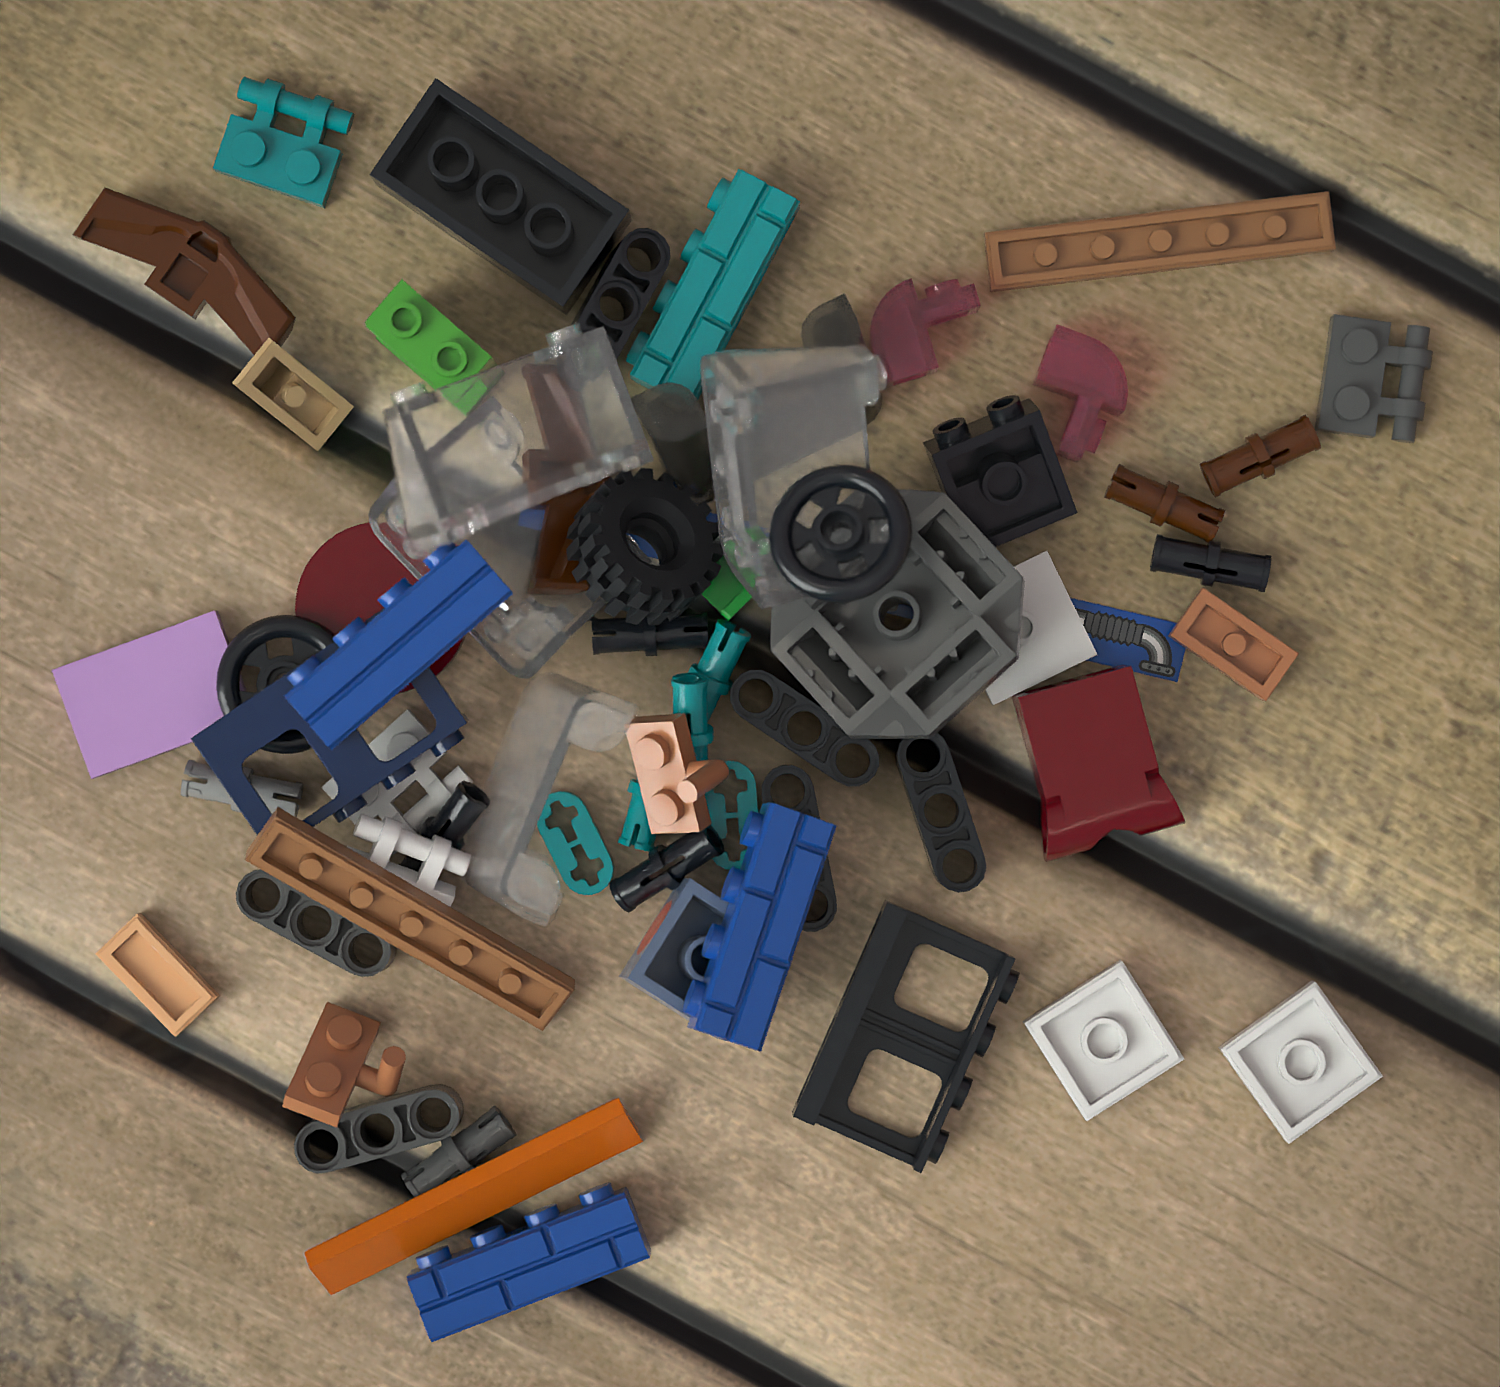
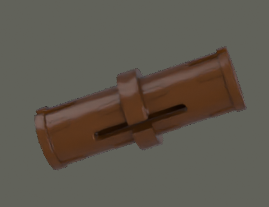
M1303 415L1300 419L1264 436L1259 437L1257 433L1246 437V444L1208 462L1200 463V468L1211 493L1216 498L1221 493L1260 475L1263 479L1275 475V468L1311 451L1321 449V444L1311 421L1306 415Z
M1118 464L1111 478L1112 483L1107 487L1104 498L1112 499L1151 516L1150 522L1161 527L1165 522L1204 539L1207 543H1209V540L1213 541L1219 529L1217 526L1218 522L1221 523L1223 520L1224 509H1218L1179 492L1180 485L1171 481L1163 485Z

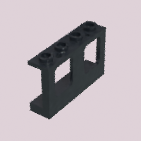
M885 900L793 1107V1117L813 1126L817 1123L912 1165L913 1170L922 1173L927 1161L936 1164L949 1137V1132L941 1128L950 1107L959 1111L972 1085L973 1079L965 1076L974 1054L983 1058L995 1033L996 1025L988 1022L997 1001L1007 1004L1018 981L1020 972L1011 969L1015 958L1012 955ZM924 943L977 965L987 972V984L969 1025L963 1031H953L903 1009L895 1003L894 995L916 946ZM873 1050H883L933 1072L940 1077L942 1083L940 1091L919 1135L915 1137L905 1136L862 1117L849 1109L848 1098L866 1057Z

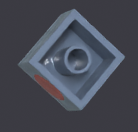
M683 878L681 885L671 892L619 977L689 1021L691 1015L683 1013L686 994L694 979L703 981L710 960L702 956L704 941L712 923L722 925L729 903L721 900L719 896L691 878Z

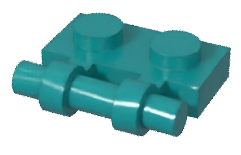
M243 77L239 85L237 98L256 104L257 111L253 121L231 114L213 169L217 173L325 208L343 153L341 150L323 145L327 129L348 135L353 123L354 113L334 107V100L316 95L313 100L286 91L284 83L269 78L262 83ZM278 113L307 121L303 137L275 129L274 125Z

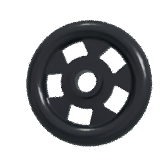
M853 465L823 467L798 479L787 489L776 505L769 530V544L773 560L787 582L807 596L821 601L838 603L868 597L885 587L902 568L912 541L910 512L899 491L881 475L869 469ZM841 489H851L866 494L862 508L857 509L851 505L837 504ZM809 501L824 509L815 517L811 528H807L796 521L800 511ZM887 520V542L870 543V521ZM847 528L852 531L851 538L847 542L837 544L831 541V536L835 530ZM808 544H813L817 554L825 559L812 571L803 564L797 555ZM863 556L868 569L858 575L843 578L839 564L849 563Z
M296 615L270 616L244 628L227 646L217 671L216 691L223 715H226L278 680L282 674L290 672L305 662L306 659L333 643L332 639L336 635L322 624ZM279 638H291L294 652L292 656L282 655L272 659L269 658L266 642ZM243 665L255 666L261 669L257 677V692L255 693L240 691L239 682ZM290 729L261 749L272 753L293 754L310 750L312 747L300 731Z

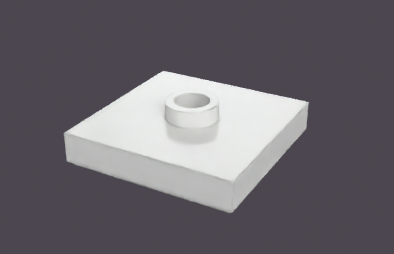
M1048 551L1014 566L1025 580L1019 659L985 689L992 705L1097 655Z
M1122 960L1117 961L1023 1021L1086 1121L1184 1060V1057Z
M1313 980L1218 1047L1288 1144L1383 1077L1318 984Z

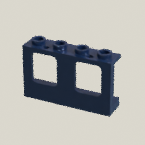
M383 608L382 610H380L379 612H377L376 614H374L373 616H371L370 618H368V619L365 620L364 622H365L366 624H368V623H369L370 621H372L377 615H379L385 608ZM333 642L316 653L315 656L323 663L339 649V646ZM300 664L193 736L191 740L256 835H258L272 816V813L245 775L243 763L247 757L290 729L300 731L338 786L337 796L302 820L314 827L331 815L334 816L338 823L353 815L368 804L362 794L379 782H382L386 790H389L412 775L416 770L410 761L428 749L432 751L435 757H438L465 738L459 728L467 724L469 720L465 714L460 712L429 666L411 681V684L435 717L436 727L432 733L389 761H382L376 757L358 729L354 730L331 750L284 696L294 688L287 677L302 665Z

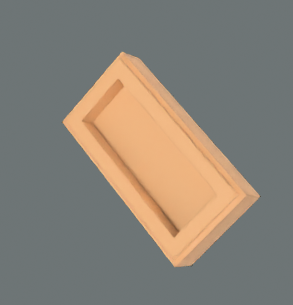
M137 913L96 953L104 964L175 1037L179 1036L220 996L141 913Z

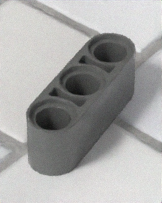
M261 869L254 870L246 874L239 882L236 890V901L244 915L349 973L360 977L374 976L388 968L394 961L397 947L376 936L383 947L380 961L376 965L361 963L354 954V942L360 934L369 933L374 935L373 933ZM261 878L272 880L280 890L279 902L272 910L261 909L252 898L253 886ZM310 906L323 907L331 917L332 925L325 937L317 938L311 936L303 926L304 913Z
M434 1084L350 1107L344 1110L337 1127L316 1119L306 1124L296 1136L294 1142L295 1156L299 1164L307 1171L318 1174L332 1172L435 1143L449 1137L461 1123L464 1114L463 1102L459 1094L451 1087L443 1084ZM428 1098H439L447 1103L451 1112L449 1124L435 1128L424 1122L420 1110L422 1102ZM380 1113L386 1115L392 1121L395 1133L391 1141L378 1143L368 1137L365 1131V1122L369 1115ZM324 1129L330 1131L335 1136L338 1142V1151L335 1157L323 1159L312 1152L309 1139L313 1131Z

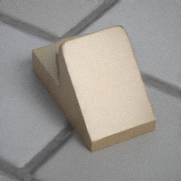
M270 338L265 341L232 382V384L317 451L320 450L354 408L352 404Z

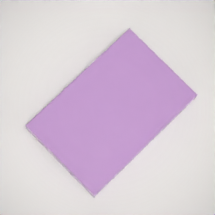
M211 611L52 670L91 779L193 743L191 740L193 736L224 716L218 702L216 679L219 663L230 643L218 611ZM240 675V691L247 692L242 676Z

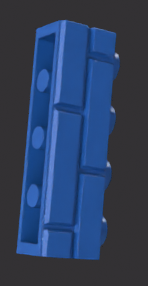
M450 538L423 560L430 569L429 572L413 585L405 577L402 578L378 599L379 603L385 608L368 624L358 616L332 639L339 646L336 652L323 663L313 655L287 677L294 688L284 695L285 698L331 750L514 594L467 539L458 547Z
M771 802L763 803L759 813L750 811L740 836V844L748 846L740 869L731 867L721 892V900L729 902L722 925L712 923L704 941L702 956L710 960L703 981L694 979L685 997L683 1013L691 1015L687 1025L688 1028L752 1050L762 1051L837 827L836 825Z
M611 1182L601 1184L580 1193L578 1197L581 1204L559 1212L556 1203L550 1204L526 1214L524 1218L527 1225L505 1233L502 1224L496 1225L470 1236L472 1247L451 1254L448 1245L416 1257L418 1267L409 1272L407 1282L431 1342L650 1258L651 1248L627 1187L614 1191Z

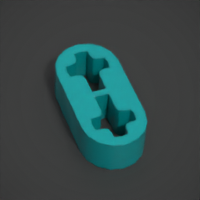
M725 761L729 769L735 770L736 778L746 780L748 785L747 791L739 792L737 795V812H726L725 796L722 793H715L714 788L705 794L712 823L711 826L716 830L721 839L727 836V819L738 818V829L741 836L744 823L750 811L758 812L757 788L754 775L747 766L737 761ZM747 849L741 850L740 860L737 861L729 860L727 851L712 859L724 869L730 870L732 866L740 869Z
M559 791L549 794L540 802L536 810L535 820L538 830L564 882L571 890L578 894L592 895L599 893L612 880L614 863L586 804L579 796L572 792ZM560 800L565 808L574 805L578 811V816L571 820L578 839L570 843L561 827L551 829L547 824L546 819L553 814L551 804L555 801ZM581 844L590 860L600 857L603 861L604 867L597 872L599 879L597 884L590 885L586 878L576 880L573 877L572 870L579 866V862L572 847Z

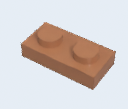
M1201 588L1168 635V637L1263 702L1267 701L1299 654L1205 588Z

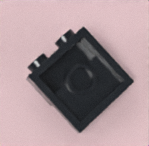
M1010 395L997 399L986 407L988 416L968 424L965 418L947 420L933 429L932 432L935 438L923 442L941 491L957 505L995 547L1078 513L1041 412L1030 398L1020 401L1019 396Z

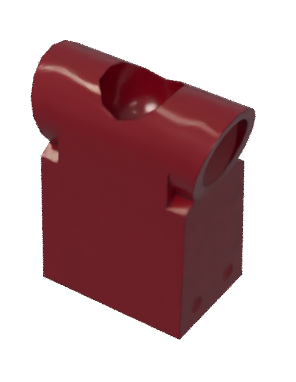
M1122 664L1020 692L1012 696L1041 799V833L1045 862L1088 851L1101 838L1113 830L1131 831L1142 836L1185 824V819L1177 802L1159 773V766L1132 666Z

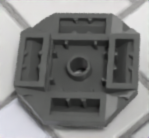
M897 489L904 498L911 516L912 541L910 550L897 575L885 587L868 597L840 603L812 598L788 583L778 570L775 562L772 564L771 589L773 593L770 650L851 739H931L1019 659L1025 580L944 492ZM853 490L839 504H847L861 509L866 494ZM887 520L870 521V543L887 542ZM839 528L833 532L831 541L837 544L845 543L851 538L852 531L847 528ZM808 544L797 553L803 564L811 571L825 561V559L817 554L813 544ZM863 556L852 562L839 564L843 578L858 575L868 569ZM899 604L911 606L914 615L909 626L900 631H892L885 628L884 619L890 608Z

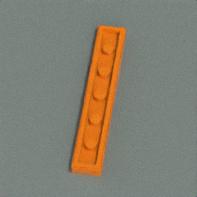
M615 1098L307 1250L304 1254L309 1269L326 1290L333 1295L642 1143L640 1133L620 1099Z

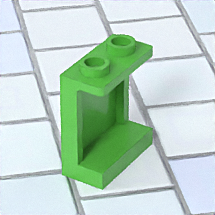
M402 279L365 321L366 327L377 336L376 339L464 416L502 373L491 355Z

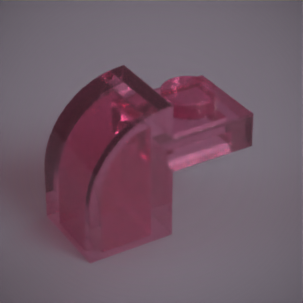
M912 278L897 284L885 294L874 312L868 338L869 352L881 390L937 372L939 366L927 328L977 313L981 304L974 283L960 287L958 279L944 281L926 288L927 298L918 300Z
M1057 324L1050 335L1032 385L1075 401L1056 455L1077 463L1082 458L1085 450L1095 453L1107 422L1097 418L1099 411L1101 410L1117 417L1125 411L1128 385L1119 359L1105 344L1088 335Z

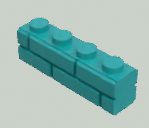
M738 169L732 182L722 177L707 205V209L715 212L705 233L696 228L692 232L680 256V260L688 263L678 284L669 279L667 280L653 307V311L661 314L651 335L642 330L640 331L626 358V362L634 366L629 374L631 380L690 411H693L800 209V201L774 186L768 185L766 182Z

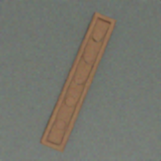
M1329 191L985 232L984 234L991 292L1332 252L1336 249Z
M277 807L246 851L245 861L541 1031L545 1029L575 990L574 978Z

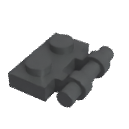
M1332 315L1329 323L1315 431L1372 439L1376 436L1378 417L1394 419L1393 441L1414 443L1417 421H1423L1426 405L1425 402L1420 401L1424 370L1431 369L1433 351L1427 350L1430 328L1419 325H1407L1405 347L1388 345L1391 322ZM1385 365L1401 368L1397 398L1381 397Z

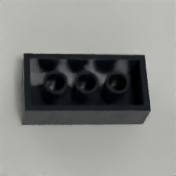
M437 78L432 82L369 174L379 188L566 315L632 221L629 209Z

